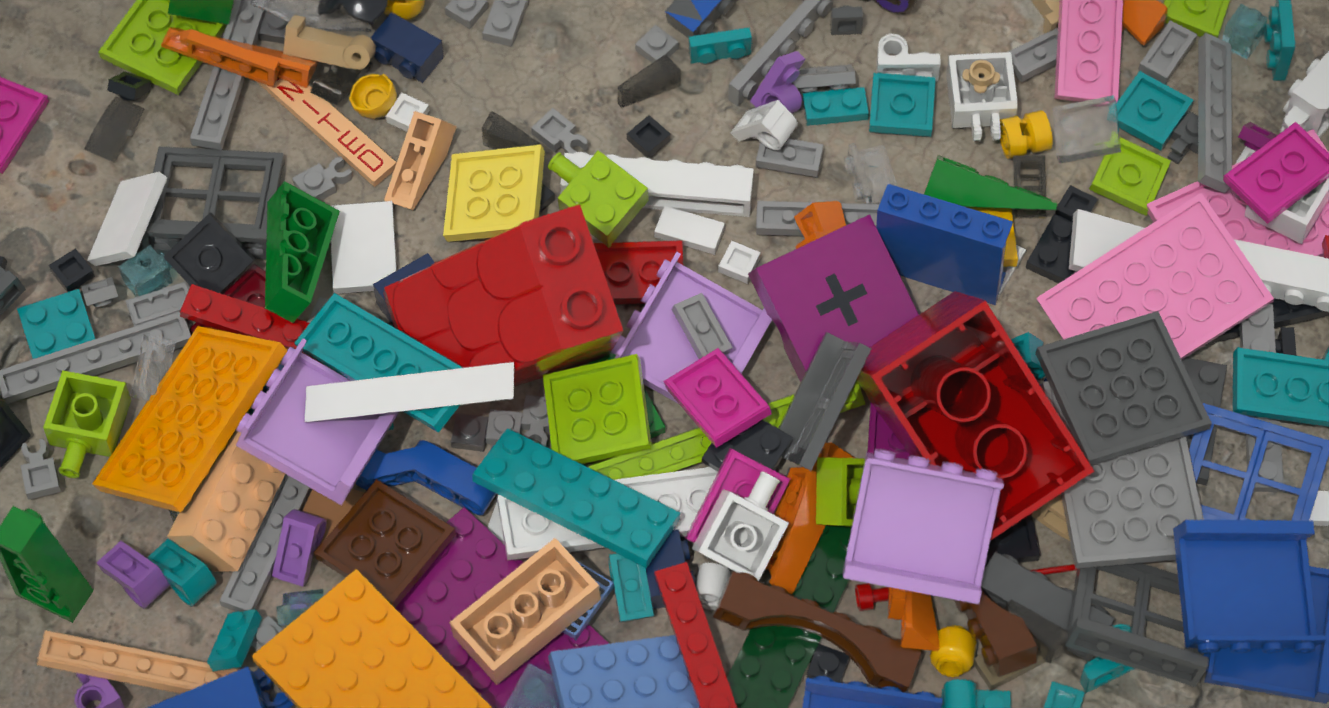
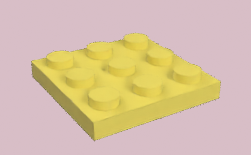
M542 145L452 154L443 232L447 242L492 238L522 222L539 217L545 150Z

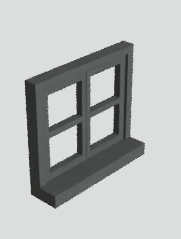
M159 146L153 173L161 172L167 177V181L142 238L144 253L167 254L200 223L199 221L162 219L166 197L206 199L202 220L209 213L216 217L219 200L259 202L255 225L222 224L255 259H266L267 202L280 187L284 166L283 153ZM172 167L212 168L208 190L168 188ZM225 168L265 171L261 193L221 191Z
M825 332L778 429L793 437V442L783 458L808 470H812L871 348L859 342L844 341Z
M1143 563L1077 568L1065 643L1066 647L1192 687L1197 686L1208 668L1209 657L1199 653L1198 648L1184 647V649L1143 637L1145 620L1184 632L1183 622L1147 611L1150 586L1180 596L1178 574ZM1096 569L1137 582L1134 606L1093 594ZM1091 603L1132 616L1130 632L1089 620Z

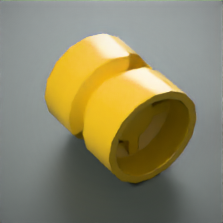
M1043 110L1026 113L1023 119H1020L1018 116L1000 119V143L1007 159L1025 156L1028 150L1032 153H1038L1052 149L1051 127L1048 117Z

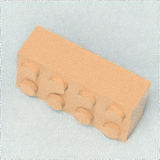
M237 428L228 440L225 449L221 451L211 466L208 475L202 480L192 495L189 504L184 507L181 513L179 512L167 536L185 551L204 562L213 572L239 570L285 476V473L237 447L236 444L241 435Z
M554 538L450 622L453 637L497 685L601 600L599 585L561 543Z

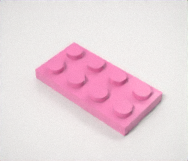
M1123 0L1059 1L1054 99L1110 106L1116 105L1119 94Z

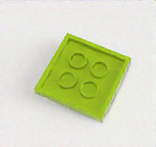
M136 0L98 51L100 58L130 73L151 80V83L179 95L202 61L161 47L169 28L193 29L206 35L220 38L226 30L227 24L168 14L170 0Z
M637 354L543 375L551 449L580 464L652 449L641 361Z

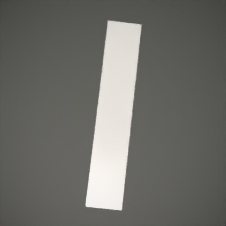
M514 362L306 386L305 422L514 399Z

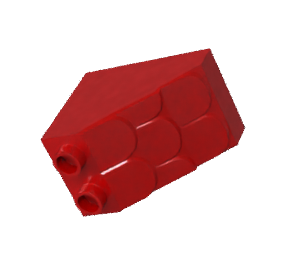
M580 204L522 222L505 232L384 287L383 292L394 328L463 368L514 362V387L541 379L544 374L575 368L609 355L624 331Z
M954 291L869 347L871 351L857 377V381L877 412L910 456L927 458L930 465L941 467L943 462L959 464L963 466L962 471L976 473L977 469H987L997 472V477L1002 478L1004 485L1003 489H1000L990 540L1094 472L986 300Z

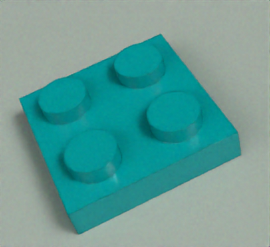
M1276 0L1275 6L1269 9V24L1264 26V41L1269 42L1270 50H1267L1266 65L1268 69H1272L1273 81L1286 80L1295 50L1291 0Z
M1139 71L1109 113L1107 122L1162 151L1171 138L1173 131L1192 108L1194 100Z
M873 73L869 132L931 137L936 77Z
M79 289L17 308L33 359L95 339Z

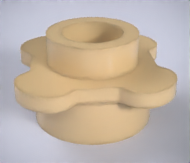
M977 60L971 64L970 69L963 71L962 78L974 86L975 92L984 93L987 87L1000 81V74L995 72L994 66L990 62Z

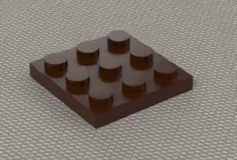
M376 479L316 549L314 554L317 560L345 578L357 569L396 608L456 536V531L451 525Z

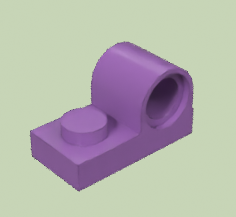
M798 51L779 56L750 102L755 107H759L779 100L791 114L797 112L802 105V98L792 82L799 76V69L805 58Z
M297 509L291 510L284 516L272 577L301 587L307 583L313 553L319 547L325 534L326 519Z
M123 541L116 544L97 562L102 572L121 584L130 598L143 609L149 606L170 586L156 564Z
M75 673L83 685L75 694L77 708H86L87 704L93 700L101 701L96 708H125L121 697L108 679Z

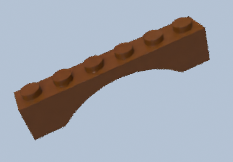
M733 571L730 575L713 618L743 631L757 627L779 625L795 627L815 633L845 652L859 667L870 685L880 689L887 686L895 687L902 692L909 688L922 651L902 648L901 639L894 640L882 635V631L876 627L861 626L854 623L850 617L843 613H831L821 609L819 604L812 600H800L788 595L789 593L779 586H767L760 583L751 574Z
M981 592L979 604L954 600L959 612H965L969 619L967 620V625L973 639H979L983 646L981 647V652L988 667L993 666L998 677L1036 663L1037 644L1023 618L1006 611L991 601L983 592Z

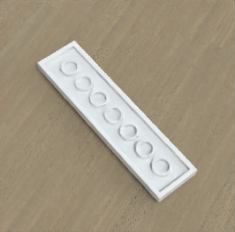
M707 467L615 479V481L680 512V520L673 530L679 529L680 537H686L718 472ZM497 495L507 561L530 558L554 538L568 552L605 548L501 495Z

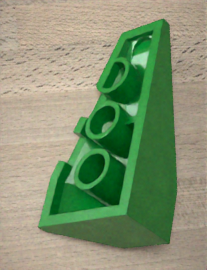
M940 155L936 158L924 191V195L964 207L1056 210L1058 205L1055 200L1019 186H1009L1008 182L995 176L980 175L977 169Z

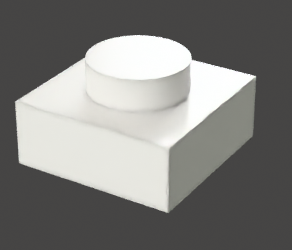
M401 92L386 115L387 123L408 131L414 111L427 115L429 113V105Z
M731 241L718 266V272L748 284L750 280L748 273L756 268L761 259V252Z

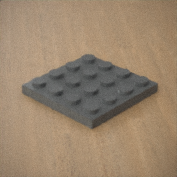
M1158 311L1037 347L1035 354L1071 433L1090 465L1208 430L1212 424Z

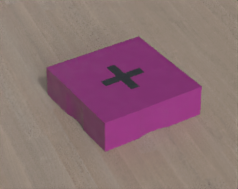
M870 214L763 264L748 273L767 315L772 319L780 332L784 350L800 383L825 332L844 341L859 342L867 347H871L919 315Z

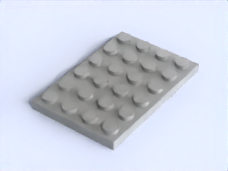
M1042 382V390L1071 433L1049 382ZM1186 436L1091 465L1094 472L1061 493L1075 569L1176 560L1173 528L1184 520H1204Z

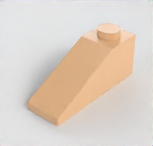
M414 111L384 201H392L393 204L411 210L415 209L445 160L457 126Z

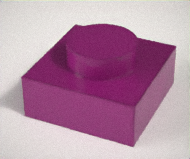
M1248 122L1242 127L1238 137L1245 140V146L1257 151L1277 135L1252 122Z

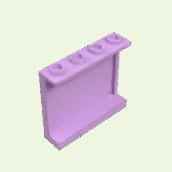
M678 252L675 253L671 262L666 259L664 260L656 274L657 277L661 278L656 287L650 284L641 300L646 305L641 312L634 311L626 327L631 329L626 338L620 336L611 353L616 355L615 358L637 354L641 361L644 385L676 403L678 402L668 392L664 381L696 362L699 358L672 311L675 304L700 293L704 295L733 347L731 352L725 354V356L741 374L772 321L767 315L765 308L761 310L678 263L677 261L681 255Z
M302 339L296 349L290 347L281 361V364L284 366L281 371L275 369L266 384L269 387L267 393L261 390L251 407L255 410L252 416L246 413L237 427V431L241 435L236 446L342 506L399 412L305 422L306 386L351 380L303 354L302 351L307 340Z
M875 449L874 454L866 452L843 568V578L979 604L982 592L981 582L1000 489H1003L1004 485L1002 478L997 477V472L987 469H977L976 473L962 471V465L950 462H943L942 467L930 465L929 459L919 456H909L908 460L895 458L894 452L883 449Z

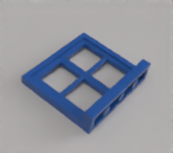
M1203 403L1212 424L1208 430L1195 433L1190 444L1189 453L1195 482H1197L1201 466L1244 479L1234 514L1201 505L1203 519L1251 520L1245 518L1255 483L1298 495L1291 520L1309 521L1329 456V440ZM1214 425L1257 437L1247 472L1203 460ZM1268 441L1311 454L1301 489L1258 476Z

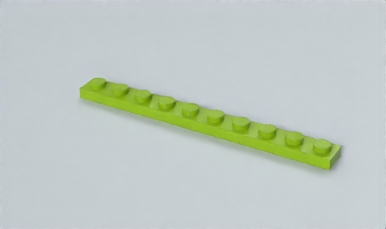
M857 379L840 413L865 405ZM795 393L767 403L772 414L762 420L778 428ZM697 427L651 443L652 449L611 457L586 467L613 480L674 472L702 462V457L712 442Z

